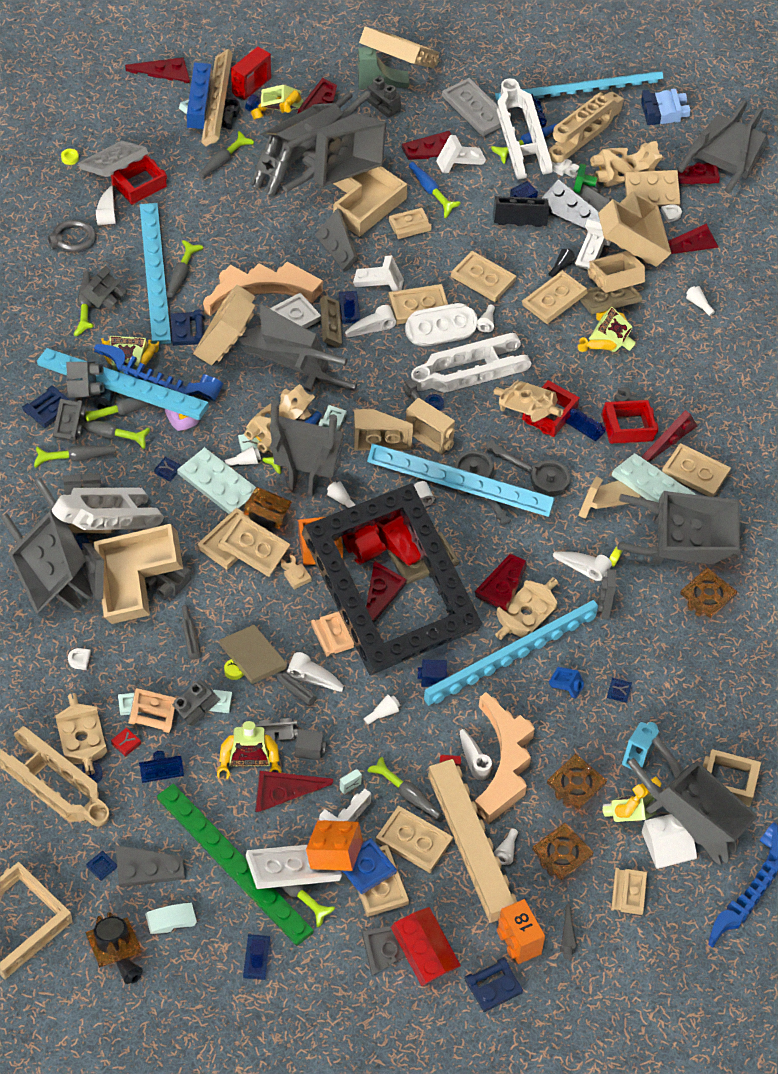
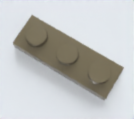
M324 295L320 299L323 342L338 348L342 344L339 301Z

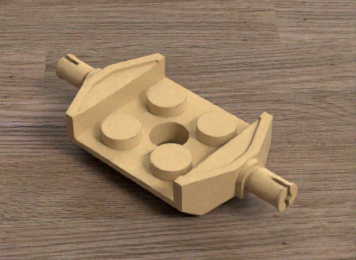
M516 381L505 390L499 387L494 389V394L500 396L499 405L501 411H504L506 407L530 415L532 422H536L549 414L559 417L563 415V409L555 407L557 403L556 392L523 381Z
M552 577L543 585L526 580L524 587L514 595L508 611L500 607L497 608V617L503 627L495 634L496 637L502 640L507 633H513L522 638L532 633L557 608V601L551 590L558 584V581ZM529 609L532 613L524 615L521 610Z
M73 693V699L72 695L69 694L70 706L55 716L64 757L72 764H83L86 775H90L89 769L92 775L95 773L93 761L102 758L107 752L97 707L78 704L77 694ZM81 734L87 736L83 741L77 740L76 737Z

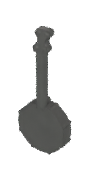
M490 440L486 446V449L492 451L495 457L500 456L531 473L532 486L539 493L548 496L562 495L568 485H570L571 478L567 467L555 460L538 462L537 465L532 466L504 451L502 446L495 444L494 440Z
M476 450L458 455L454 466L455 468L488 478L492 477L494 471V464L487 453ZM487 498L496 513V519L500 520V524L510 523L511 517H507V512L502 510L499 503Z

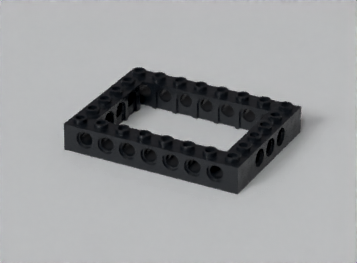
M413 483L304 525L301 534L369 675L378 673L478 631L482 625ZM399 510L404 520L403 524L407 526L412 536L411 540L416 544L421 554L420 558L424 560L430 572L429 577L433 579L438 589L437 593L441 595L447 607L446 611L450 613V616L383 643L334 541L351 532L354 534L366 526L370 525L372 527L376 522L386 518L392 519Z

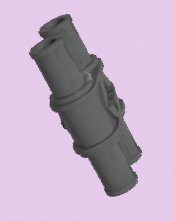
M269 135L265 149H262L260 152V158L257 165H255L256 172L250 184L256 188H261L267 174L270 180L265 192L275 196L280 182L284 180L287 167L290 166L289 159L294 148L289 151L286 150V142H284L280 155L276 156L274 152L280 139Z

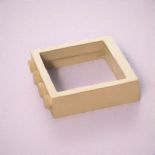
M364 27L359 41L363 45L421 66L434 68L439 62L440 52L385 31Z
M17 862L10 869L7 868L0 877V896L18 880H21L56 915L0 962V975L4 979L8 978L73 922L71 912L20 862Z

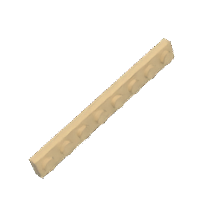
M229 49L215 57L201 140L205 146L216 143L220 137L233 54Z

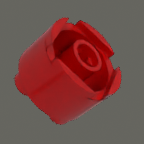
M376 524L372 527L369 525L361 528L354 534L351 532L342 536L347 551L349 553L353 552L357 558L354 560L359 565L386 551L385 544L378 536L379 529Z

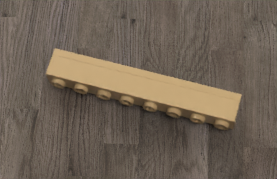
M453 759L429 766V780L489 923L498 921L501 909L516 903L517 900L515 895L511 894L508 889L509 881L506 875H502L500 870L501 862L498 856L493 854L492 841L484 833L486 831L482 819H478L477 806L469 798L470 791L466 783L463 784L461 769L455 765Z

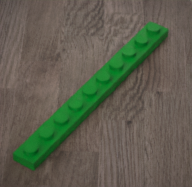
M174 783L157 795L158 801L296 946L313 934V929L273 887L256 888L247 860Z

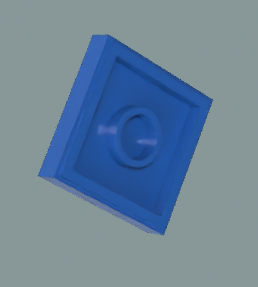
M372 838L362 843L353 870H342L361 895L397 873L395 866Z

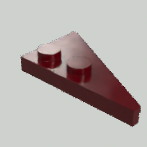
M184 57L125 65V70L130 73L138 74L140 72L148 74L150 77L165 78L171 81L174 79L190 83Z
M698 162L687 166L682 173L678 171L679 184L719 183L720 180L717 166L710 163L701 164Z
M707 223L668 241L671 254L719 248Z
M685 410L644 453L642 458L650 462L696 428L697 424L692 415Z
M376 561L373 563L366 605L373 623L407 584V579Z
M259 771L255 812L266 810L330 786L333 783V779Z

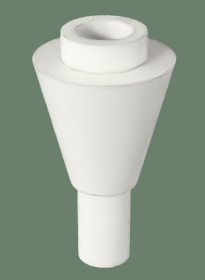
M700 286L691 287L686 293V299L702 308L709 316L714 314L715 311L708 304Z
M488 305L486 312L477 320V329L479 331L489 333L494 329L493 312L495 307L493 305Z
M251 446L238 454L237 457L225 460V463L229 467L237 464H259L258 460L261 459L258 448L254 449V446Z
M341 481L330 484L327 488V495L346 505L348 508L355 506Z
M387 694L374 709V712L363 719L369 725L378 718L380 719L399 712L398 707L400 704L395 696L390 697Z
M511 829L507 838L493 852L494 856H498L501 865H509L513 862L515 839L518 835L516 829Z

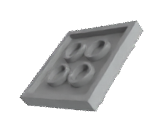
M121 140L78 164L81 170L108 177L113 175L114 171L128 167L129 163L142 160L143 156L148 154V151L144 146Z

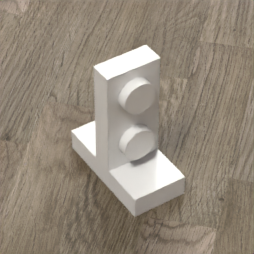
M456 135L449 136L436 160L442 173H449L454 163L482 165L486 161L480 148L462 147Z
M587 220L585 227L588 234L575 263L577 267L587 270L589 269V261L598 259L603 246H610L611 241H607L604 238L600 222Z
M391 255L385 256L382 267L357 269L353 283L355 287L389 284L393 292L402 290L404 279Z
M366 789L360 794L357 793L352 798L351 805L347 809L344 808L339 813L338 818L324 809L320 814L319 820L355 822L371 803V793Z

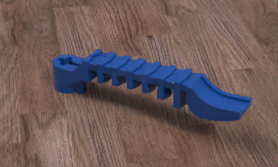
M96 344L94 347L95 353L113 360L118 371L189 396L199 394L212 401H216L224 385L220 380L203 374L199 383L189 382L187 386H184V382L178 379L176 385H172L174 378L168 376L165 382L162 381L164 374L158 372L156 378L152 377L154 370L151 368L148 369L146 374L142 373L145 364L141 362L136 370L132 369L137 360L134 356H131L127 366H124L125 354L118 347L104 344Z
M775 822L769 826L760 839V842L769 847L767 860L762 865V869L757 873L756 878L744 892V895L741 894L736 902L732 900L728 904L727 910L722 911L718 915L709 937L708 945L712 948L724 932L738 929L742 922L744 923L755 905L759 903L761 896L765 894L767 887L769 888L773 879L777 877L778 824Z

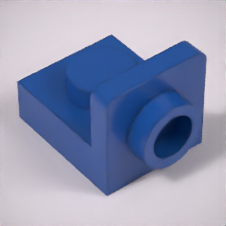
M557 667L549 680L552 688L567 690L572 698H577L584 687V681L578 670Z

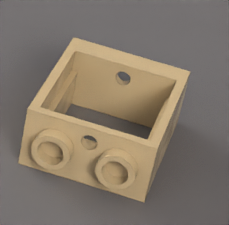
M624 251L589 261L588 275L605 293L645 282V266L629 251Z
M417 398L406 411V422L413 424L412 437L442 455L454 445L455 420L420 398Z
M712 749L710 756H705L703 767L710 773H712L714 763L749 772L745 791L729 786L725 787L747 807H750L761 762Z

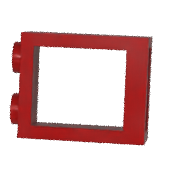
M257 46L231 68L232 93L236 97L246 100L271 79V54Z
M147 154L143 156L142 160L133 161L128 164V167L118 169L111 175L112 185L131 205L167 187L166 172L160 169L155 160L151 159ZM144 171H147L152 176V180L136 188L128 181V179Z
M547 380L542 388L556 392L557 404L565 408L561 417L558 416L555 421L544 417L536 422H532L531 416L523 413L522 420L526 424L540 429L542 433L555 437L578 409L580 397Z
M649 400L605 402L601 416L610 444L650 442L654 440L655 435L658 433V423L654 420V410L650 407ZM641 416L644 428L620 429L617 417Z

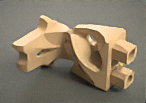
M657 141L642 144L637 153L628 156V148L602 149L599 154L592 156L590 159L592 167L599 166L600 171H596L594 175L597 177L596 182H603L605 187L625 182L624 176H619L618 172L624 175L625 172L655 171V166L663 158L662 154L658 151ZM616 154H621L622 158L616 156Z
M300 384L291 391L287 389L282 391L280 395L279 416L293 420L300 418L305 420L311 416L308 407L315 398L313 394L306 393ZM271 403L252 418L246 426L247 430L244 433L249 440L256 437L260 441L257 448L262 453L268 450L271 452L269 448L272 442L270 433L271 417H264L266 413L271 415Z

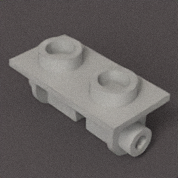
M292 718L280 719V723L262 720L259 721V724L255 725V727H263L266 735H270L274 741L275 733L278 732L279 740L294 739L298 734L297 729H293V726L297 725V721L292 722Z

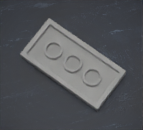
M470 78L442 91V97L482 137L501 128L497 114L498 105Z

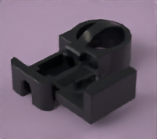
M225 99L221 128L232 129L231 121L240 112V103L237 99Z

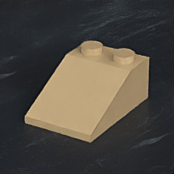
M354 409V451L370 450L372 443L395 450L412 449L413 424L374 409Z

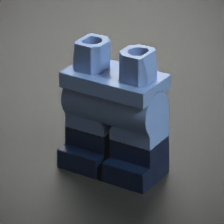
M671 89V91L664 90L659 93H650L649 90H642L641 104L647 125L681 122V117L690 116V107L686 105V93L677 94L676 89Z

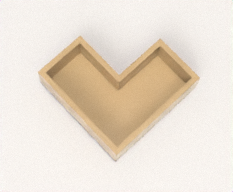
M381 166L333 183L347 193L333 204V213L337 208L340 209L343 213V221L348 229L359 237L407 199V183Z
M634 191L620 203L612 199L598 213L604 238L607 241L614 242L621 249L628 250L632 255L642 258L646 263L652 264L655 267L671 254L659 207Z
M236 284L221 303L193 354L209 365H213L216 360L219 362L231 346L236 343L239 336L243 335L247 328L245 327L246 323H249L254 316L252 310L255 305L252 302L255 296Z
M172 524L94 542L95 550L104 559L102 605L104 618L111 624L149 616L150 611L145 577L183 569L178 531Z

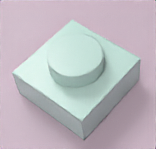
M213 690L221 700L209 711L229 713L232 692Z

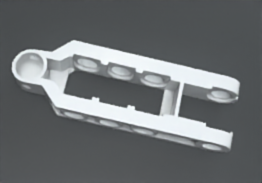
M505 79L501 84V97L497 102V114L516 178H527L523 156L535 153L542 174L552 173V162L532 96L521 90L519 83L515 79ZM520 107L523 109L533 143L519 145V142L516 141L515 128L512 127L511 115L507 111L509 108Z
M509 333L431 354L426 364L414 368L411 373V379L416 383L417 391L433 388L445 393L526 371L530 368L531 361L528 355L498 358L497 355L515 351L521 345L517 334ZM485 359L487 363L486 365H476L475 368L463 371L458 370L456 373L445 376L444 374L435 373L436 371Z
M73 488L71 495H61L52 508L53 514L63 522L72 523L83 530L150 529L160 525L164 519L158 508H137V506L148 501V495L142 488Z

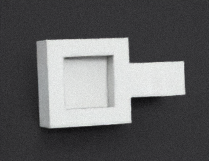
M566 159L561 163L552 162V171L561 176L567 174L574 179L577 177L576 171L579 169V166L572 164L571 160Z

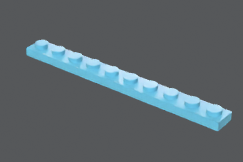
M649 72L522 90L534 96V99L544 98L545 94H550V97L560 96V92L576 94L577 90L582 89L583 92H591L593 88L599 87V90L610 89L609 86L611 85L621 88L626 87V83H632V86L642 85V81L657 83L658 79H663V72ZM501 92L495 93L496 100H499Z
M140 204L152 344H156L157 341H159V344H170L171 337L158 204Z
M48 348L45 349L37 360L39 366L67 375L66 362H87ZM103 367V375H96V383L103 382L105 389L200 420L209 408L207 401Z
M375 443L371 445L367 462L548 517L551 515L555 497Z
M592 600L425 689V702L428 706L433 703H440L451 693L457 694L464 686L475 684L479 678L485 675H492L496 669L502 666H509L513 660L519 657L524 658L533 649H540L548 641L559 639L563 633L569 630H576L584 622H591L597 614V603Z

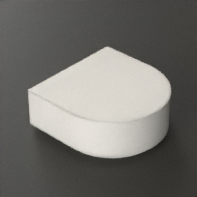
M670 204L661 207V212L668 223L680 219L682 210L679 206Z
M81 648L72 650L68 655L70 666L75 669L87 670L91 650Z

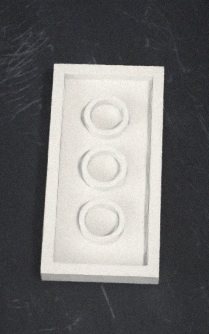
M307 845L247 850L246 859L257 889L340 881L341 872L340 870L310 869L306 852Z

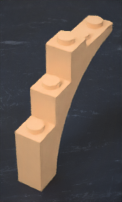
M289 262L279 267L277 272L258 263L248 274L230 265L220 273V284L216 286L214 292L204 299V313L208 316L214 314L236 284L253 295L277 293L295 296L301 293L308 302L313 303L323 292V280Z
M486 692L480 696L479 708L489 718L496 731L500 744L501 760L494 779L488 788L475 800V804L478 810L477 814L489 824L525 796L527 785L524 779L518 775L530 765V754L523 746L533 739L535 728L529 720H525L521 715L514 719L509 711H505L499 705L496 698L491 697Z

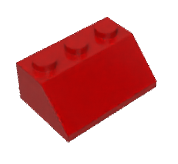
M430 907L416 911L394 922L390 927L421 986L461 966Z

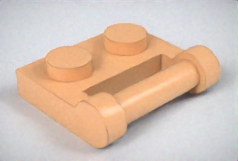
M136 688L128 723L133 725L138 723L162 729L163 732L169 733L175 709L172 704L176 698ZM139 711L165 718V721H160L140 716L137 714Z

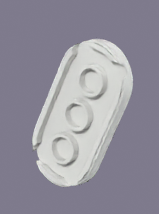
M462 303L423 309L414 312L408 318L405 325V333L413 344L423 347L458 341L473 335L478 319L475 311Z

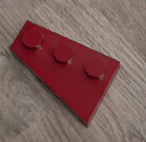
M322 77L300 106L297 114L308 109L313 104L333 103L337 85Z
M450 131L402 143L401 148L408 160L439 157L449 136L452 134Z
M510 553L474 591L475 596L508 611L527 567L526 560Z

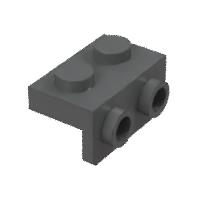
M584 185L578 194L598 212L612 200L608 195H600V191L593 186L589 188Z
M60 399L53 437L76 441L77 436L81 435L82 425H79L80 419L84 418L86 411L82 400L76 402Z

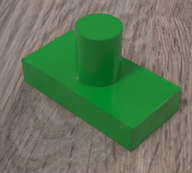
M581 163L573 189L576 193H580L582 184L595 187L597 177L585 174L587 165Z

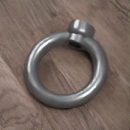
M67 220L58 224L54 228L53 233L48 235V243L51 249L59 247L65 251L79 252L88 249L94 243L96 235L94 229L88 223L80 220ZM69 227H79L88 233V239L81 244L71 245L63 242L60 232Z

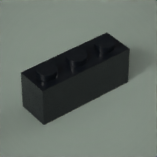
M495 196L493 208L494 223L499 225L547 226L549 213L548 199Z

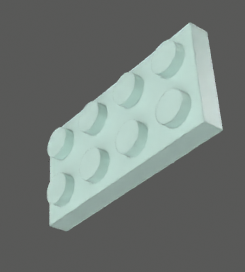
M205 447L177 469L178 475L228 514L236 507L242 510L260 495L258 488Z
M635 453L616 467L611 475L645 499L658 503L663 491L696 495Z

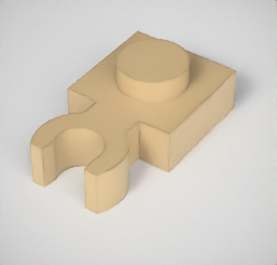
M290 555L291 563H286L281 559V567L286 570L284 575L293 589L311 582V576L302 563L296 565V558L293 555Z

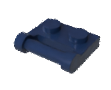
M203 310L171 313L173 346L199 344L204 335ZM195 320L196 324L195 336H191L190 321Z
M50 386L47 388V392L30 404L27 403L22 406V409L28 416L30 415L41 426L46 428L56 421L60 399H69L57 388Z
M504 957L497 960L496 964L474 975L469 974L464 977L465 982L483 1012L523 993L522 987ZM500 971L503 972L504 976L480 988L478 987V982Z

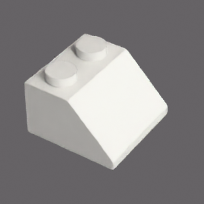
M672 814L644 821L642 834L656 869L697 859L693 837Z

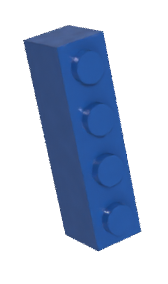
M194 62L187 109V128L204 129L212 78L211 64Z

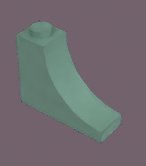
M358 48L357 78L359 89H368L367 87L373 84V79L378 76L384 78V83L393 85L395 88L409 87L408 71L395 70L383 64L377 57L376 49Z

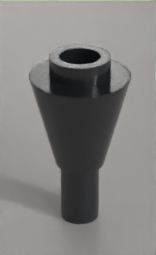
M561 249L555 266L548 273L549 276H556L559 271L575 262L576 258L572 250Z
M106 389L94 399V405L98 410L112 406L114 391Z
M120 952L110 954L115 960L125 984L136 983L141 978L142 967L123 957Z

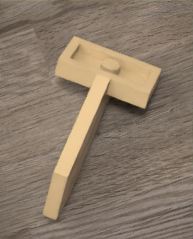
M595 477L578 516L586 519L591 507L599 509L629 504L619 501L620 494L638 498L641 495L621 481L601 486L603 479Z

